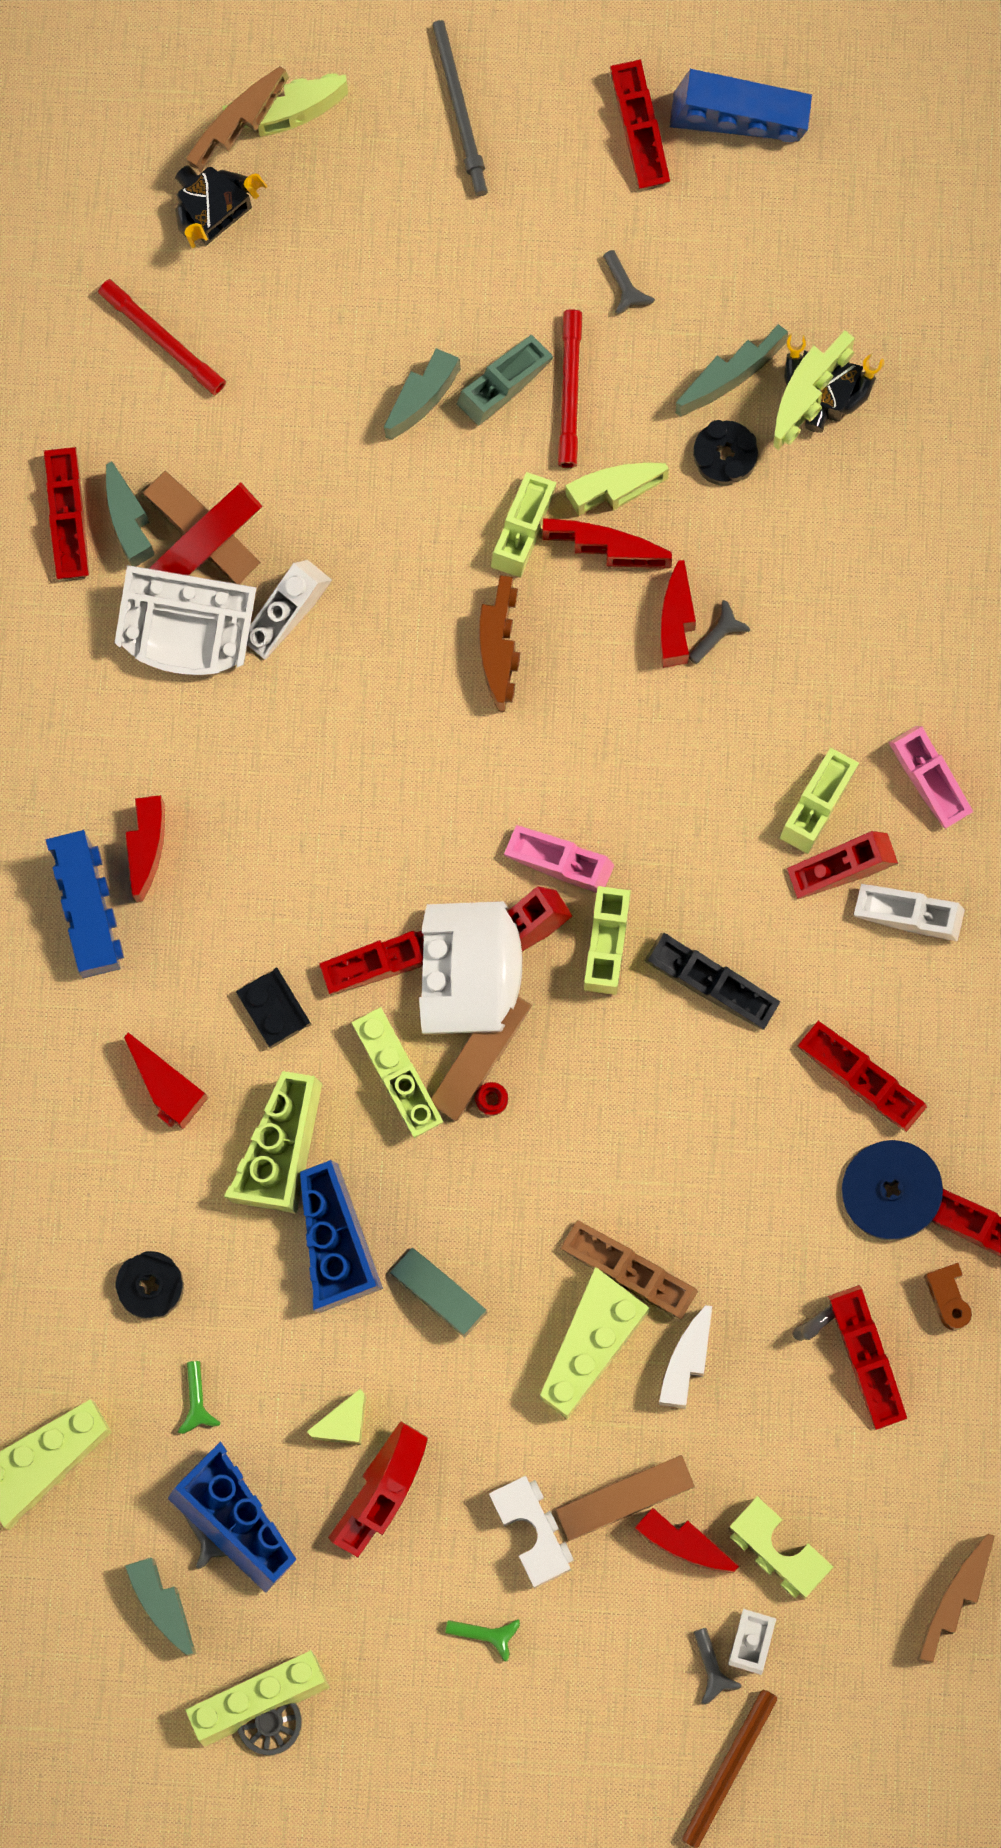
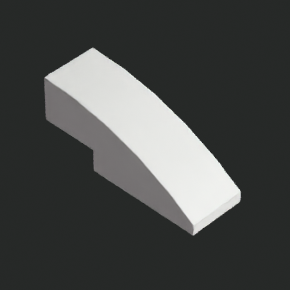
M861 884L854 916L908 932L958 941L965 910L957 902L927 898L922 893Z
M705 1305L680 1338L663 1380L659 1405L686 1409L690 1375L700 1377L704 1375L712 1306Z

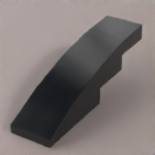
M660 933L644 960L688 989L761 1030H765L781 1002L727 966H720L699 951L689 949L666 933Z

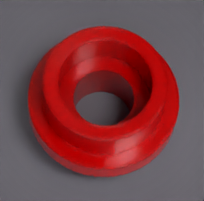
M485 1083L476 1092V1105L486 1115H498L508 1105V1093L499 1083ZM489 1094H495L498 1097V1102L494 1105H489L486 1102V1097Z

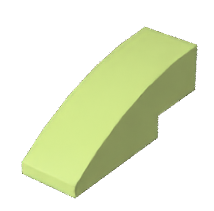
M635 463L602 469L565 485L566 497L578 516L606 500L614 511L667 480L669 468L666 463Z
M526 472L505 519L504 529L493 551L491 568L520 578L522 577L541 530L543 518L546 516L557 482Z
M830 747L785 824L779 839L809 854L855 773L859 762Z

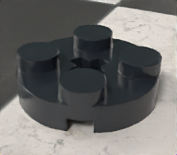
M714 420L696 438L693 451L694 461L702 477L713 484L728 486L741 479L743 481L751 475L757 463L758 449L756 437L740 423ZM725 446L730 447L731 452L735 453L733 457L728 456L726 460L720 459V452L717 450Z
M147 1251L124 1262L117 1274L116 1290L120 1302L129 1313L141 1319L152 1320L166 1317L178 1306L183 1296L184 1282L182 1272L171 1258L159 1252ZM151 1276L155 1277V1283L159 1285L158 1290L152 1291L150 1295L144 1294L145 1288L141 1286V1282L143 1280L148 1281Z

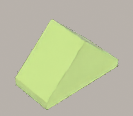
M361 1389L356 1391L307 1432L313 1440L361 1445L366 1396Z

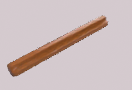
M762 1690L759 1693L684 1833L682 1840L691 1847L698 1848L775 1706L777 1696L771 1692Z

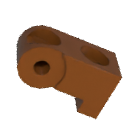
M959 1263L935 1270L924 1276L943 1326L950 1330L962 1329L969 1323L972 1316L971 1308L968 1303L962 1300L955 1279L963 1276Z

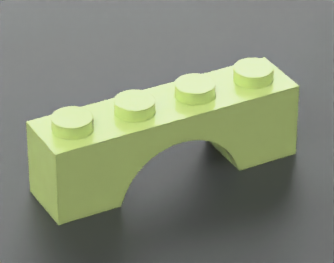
M310 1650L185 1709L198 1741L206 1747L237 1732L245 1723L263 1713L283 1705L299 1703L330 1687L316 1656Z

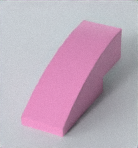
M915 726L888 742L908 777L943 828L946 829L973 812L942 755H938L922 726Z
M516 825L504 853L506 857L525 866L597 893L598 886L606 887L614 868V864L607 856L579 848L573 842Z

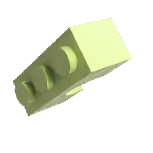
M597 887L584 991L617 995L631 890Z
M757 1496L729 1527V1530L733 1532L730 1539L743 1551H746L749 1547L758 1556L755 1562L766 1573L771 1575L775 1571L784 1580L780 1585L792 1597L796 1599L800 1595L805 1599L831 1571L833 1566L810 1544H807L800 1553L794 1556L779 1554L772 1545L771 1537L774 1529L783 1519Z

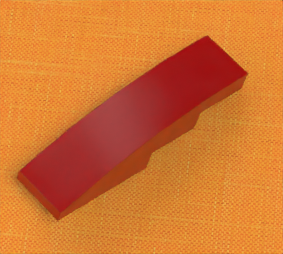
M639 59L612 65L609 68L638 187L642 189L669 183L670 177L657 119H655L642 61Z
M77 447L43 450L56 578L89 576Z
M240 482L149 569L189 576L263 506Z
M543 518V540L575 541L576 554H607V567H672L671 551L641 537L610 527L580 521Z
M413 930L384 942L381 940L319 963L329 994L332 995L423 967L424 934L422 930L418 932Z
M819 1020L797 1045L799 1049L840 1083L906 1133L927 1108L924 1101L902 1087L896 1078L873 1063L868 1055Z
M943 1189L942 1203L932 1222L1001 1257V1217L998 1213Z
M857 1285L829 1295L828 1299L875 1430L908 1419L888 1357L884 1352L861 1286Z

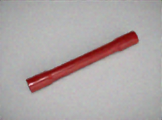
M108 279L101 285L98 290L100 296L117 311L126 315L187 369L193 378L212 395H217L224 388L226 380L209 365L199 360L140 308L115 282Z
M569 309L563 312L562 336L564 353L558 466L563 468L576 467L578 458L577 411L582 311Z

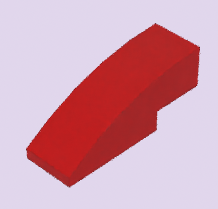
M685 560L677 562L664 597L660 637L663 668L688 664L689 652L685 632L695 631L696 618Z
M161 795L135 798L138 830L125 832L132 896L136 903L143 902L152 885L161 858L165 834V804Z
M652 1508L634 1529L651 1544L671 1556L692 1565L726 1573H734L739 1568L736 1563L688 1520L678 1530L657 1510Z

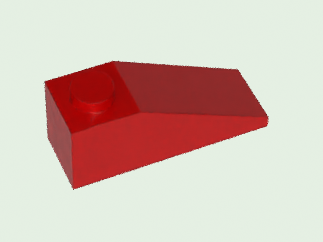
M870 831L790 866L787 870L797 899H801L871 876L898 864L888 833Z
M540 886L533 889L507 911L513 923L517 926L522 951L550 936L573 916L557 890Z
M128 1032L124 1039L152 1101L160 1111L156 1116L171 1128L177 1124L180 1128L184 1129L208 1100L207 1095Z

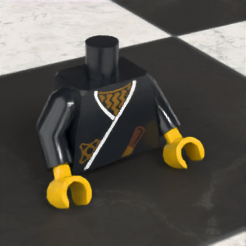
M189 165L184 166L175 176V179L183 186L177 193L179 203L175 208L178 230L187 238L191 248L196 247L194 242L197 239H201L207 246L252 208L250 197L247 193H250L252 198L257 199L259 194L256 190L260 187L266 189L268 187L267 184L256 173L245 176L226 170L217 171L213 167H207L197 175Z
M792 333L787 338V347L790 353L786 357L784 374L786 385H788L794 371L808 353V351L804 350L806 346L804 335L802 344L799 347L791 345ZM872 353L865 357L863 366L849 362L844 367L838 365L831 373L833 378L823 390L817 388L822 392L820 404L822 409L812 421L806 420L805 428L812 432L821 433L824 430L827 419L841 421L844 414H852L868 400L876 377L874 374L884 367V359L880 360L878 368H872L869 365Z

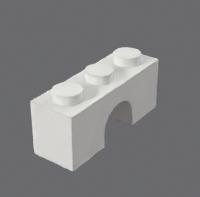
M524 1476L489 1493L504 1527L515 1521H527L537 1531L538 1537L535 1546L531 1550L519 1555L534 1588L571 1571L568 1563L574 1561L567 1544L565 1542L559 1544L553 1533L559 1530L550 1511L544 1514L538 1502L544 1499L535 1480L529 1483L527 1477Z

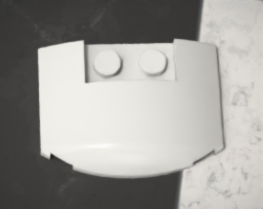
M127 565L115 644L120 648L122 645L135 659L142 663L173 673L206 675L220 673L219 671H224L235 665L240 667L244 665L256 587Z
M504 901L427 904L422 926V933L424 934L422 997H419L423 1034L501 1032L505 1027L501 1022L510 1008L514 1009L520 990L522 948L517 926L506 911L509 908Z

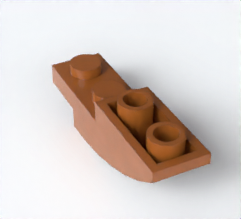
M500 575L495 606L485 604L481 606L480 649L485 680L498 711L505 712L506 703L513 702L515 683H510L512 671L518 672L521 652H515V641L504 639L511 638L513 619H508L510 607L516 608L518 588H513V577Z

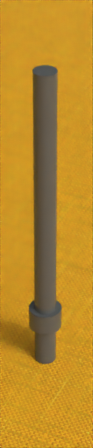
M438 20L433 22L432 26L466 155L464 159L466 172L471 175L475 195L484 196L488 193L483 175L485 170L483 158L481 155H478L445 22Z

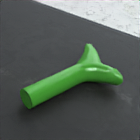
M200 1361L187 1362L190 1409L185 1422L178 1430L180 1434H185L200 1424L211 1427L220 1425V1421L210 1415L203 1406Z
M517 1619L509 1625L494 1629L448 1620L445 1633L490 1642L496 1647L504 1662H507L510 1655L508 1642L518 1630L520 1620Z

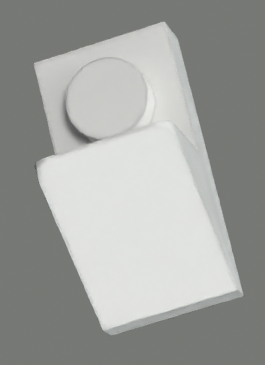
M743 1609L728 1665L762 1675L776 1618Z

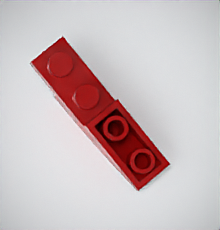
M403 1421L399 1422L362 1477L367 1481L329 1535L328 1538L333 1544L358 1558L376 1532L381 1535L384 1534L402 1505L419 1469L428 1441L426 1435Z

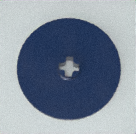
M887 1140L866 1147L853 1158L844 1174L842 1197L848 1215L862 1231L883 1240H901L920 1233L934 1220L942 1203L943 1183L938 1167L925 1151L908 1142ZM895 1182L899 1183L898 1190L900 1195L893 1194L890 1198L886 1197L885 1185L893 1186Z

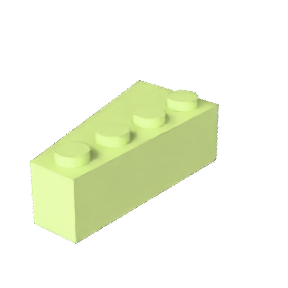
M282 1071L264 1109L265 1114L251 1137L252 1142L245 1157L241 1159L236 1171L238 1172L232 1185L228 1187L224 1195L229 1201L236 1204L297 1214L302 1190L300 1172L306 1170L322 1083L315 1076Z
M597 1267L593 1271L540 1394L541 1400L566 1419L574 1412L649 1313L647 1305Z
M88 1400L0 1451V1521L4 1528L10 1530L27 1511L32 1509L50 1489L65 1478V1475L74 1466L80 1463L111 1433L109 1426L94 1401Z

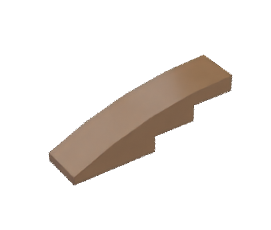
M279 66L255 82L226 107L203 133L187 156L186 160L191 167L202 172L217 146L229 152L245 125L255 131L258 129L289 78L284 68Z
M166 470L142 492L182 536L209 512L204 505ZM234 535L208 558L211 563L214 562L236 584H240L261 563Z
M518 996L514 1009L510 1008L501 1022L505 1025L501 1032L473 1033L432 1097L436 1109L455 1121L461 1118L479 1087L482 1086L495 1063L500 1060L532 1007L530 1003Z
M579 1220L576 1221L560 1248L593 1270L597 1267L620 1286L682 1320L698 1293L695 1287L667 1273L663 1268L639 1256L632 1249Z
M680 1455L557 1508L556 1512L568 1541H571L661 1503L668 1498L693 1489L695 1485L684 1458Z
M987 1534L961 1564L944 1591L928 1625L917 1660L933 1663L941 1631L952 1634L956 1632L963 1601L972 1604L978 1602L994 1535Z

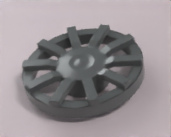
M296 1703L283 1705L278 1710L272 1709L257 1716L255 1723L241 1726L238 1729V1733L244 1744L256 1753L263 1755L282 1753L296 1742L302 1726L300 1710ZM291 1705L295 1715L282 1717L281 1713ZM296 1720L295 1731L283 1726V1722ZM257 1728L258 1732L249 1740L244 1730ZM280 1731L292 1735L286 1744H284L279 1735ZM261 1735L265 1736L264 1749L254 1745ZM271 1736L275 1737L280 1748L269 1750Z

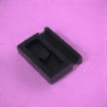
M277 967L267 975L259 977L236 991L270 1049L296 1035L305 1027L311 1026V1022Z

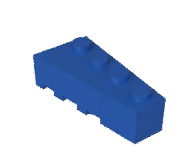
M690 68L674 91L669 127L772 138L783 142L800 141L808 131L812 94Z
M84 830L45 839L48 851L51 852L55 859L56 865L52 868L59 890L63 893L61 904L66 921L70 924L68 932L79 974L84 979L120 970L119 959H124V952L120 939L114 940L112 928L117 927L113 908L107 909L104 898L110 896L106 877L100 878L97 866L103 865L99 847L92 846Z
M329 1160L301 1171L303 1209L307 1228L306 1240L310 1258V1280L313 1288V1310L322 1313L382 1290L380 1278L339 1164Z
M220 1441L173 1489L168 1500L267 1593L296 1561V1557L274 1523L270 1522L261 1508L262 1504L256 1495L253 1496L243 1480L242 1473L237 1466L233 1465L226 1454L227 1450Z

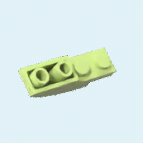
M327 74L320 79L307 80L300 78L285 84V96H277L258 127L260 137L293 129L331 109L348 94L346 75ZM228 105L222 106L223 111L226 109Z
M844 330L824 353L813 346L794 371L785 389L776 419L773 446L777 450L784 443L790 445L801 432L799 427L806 419L810 422L818 415L822 409L820 405L822 392L817 388L823 390L833 378L831 373L838 365L844 367L854 355L853 345L855 338Z
M380 1007L353 1021L352 1025L412 1136L416 1138L444 1123L382 1008Z

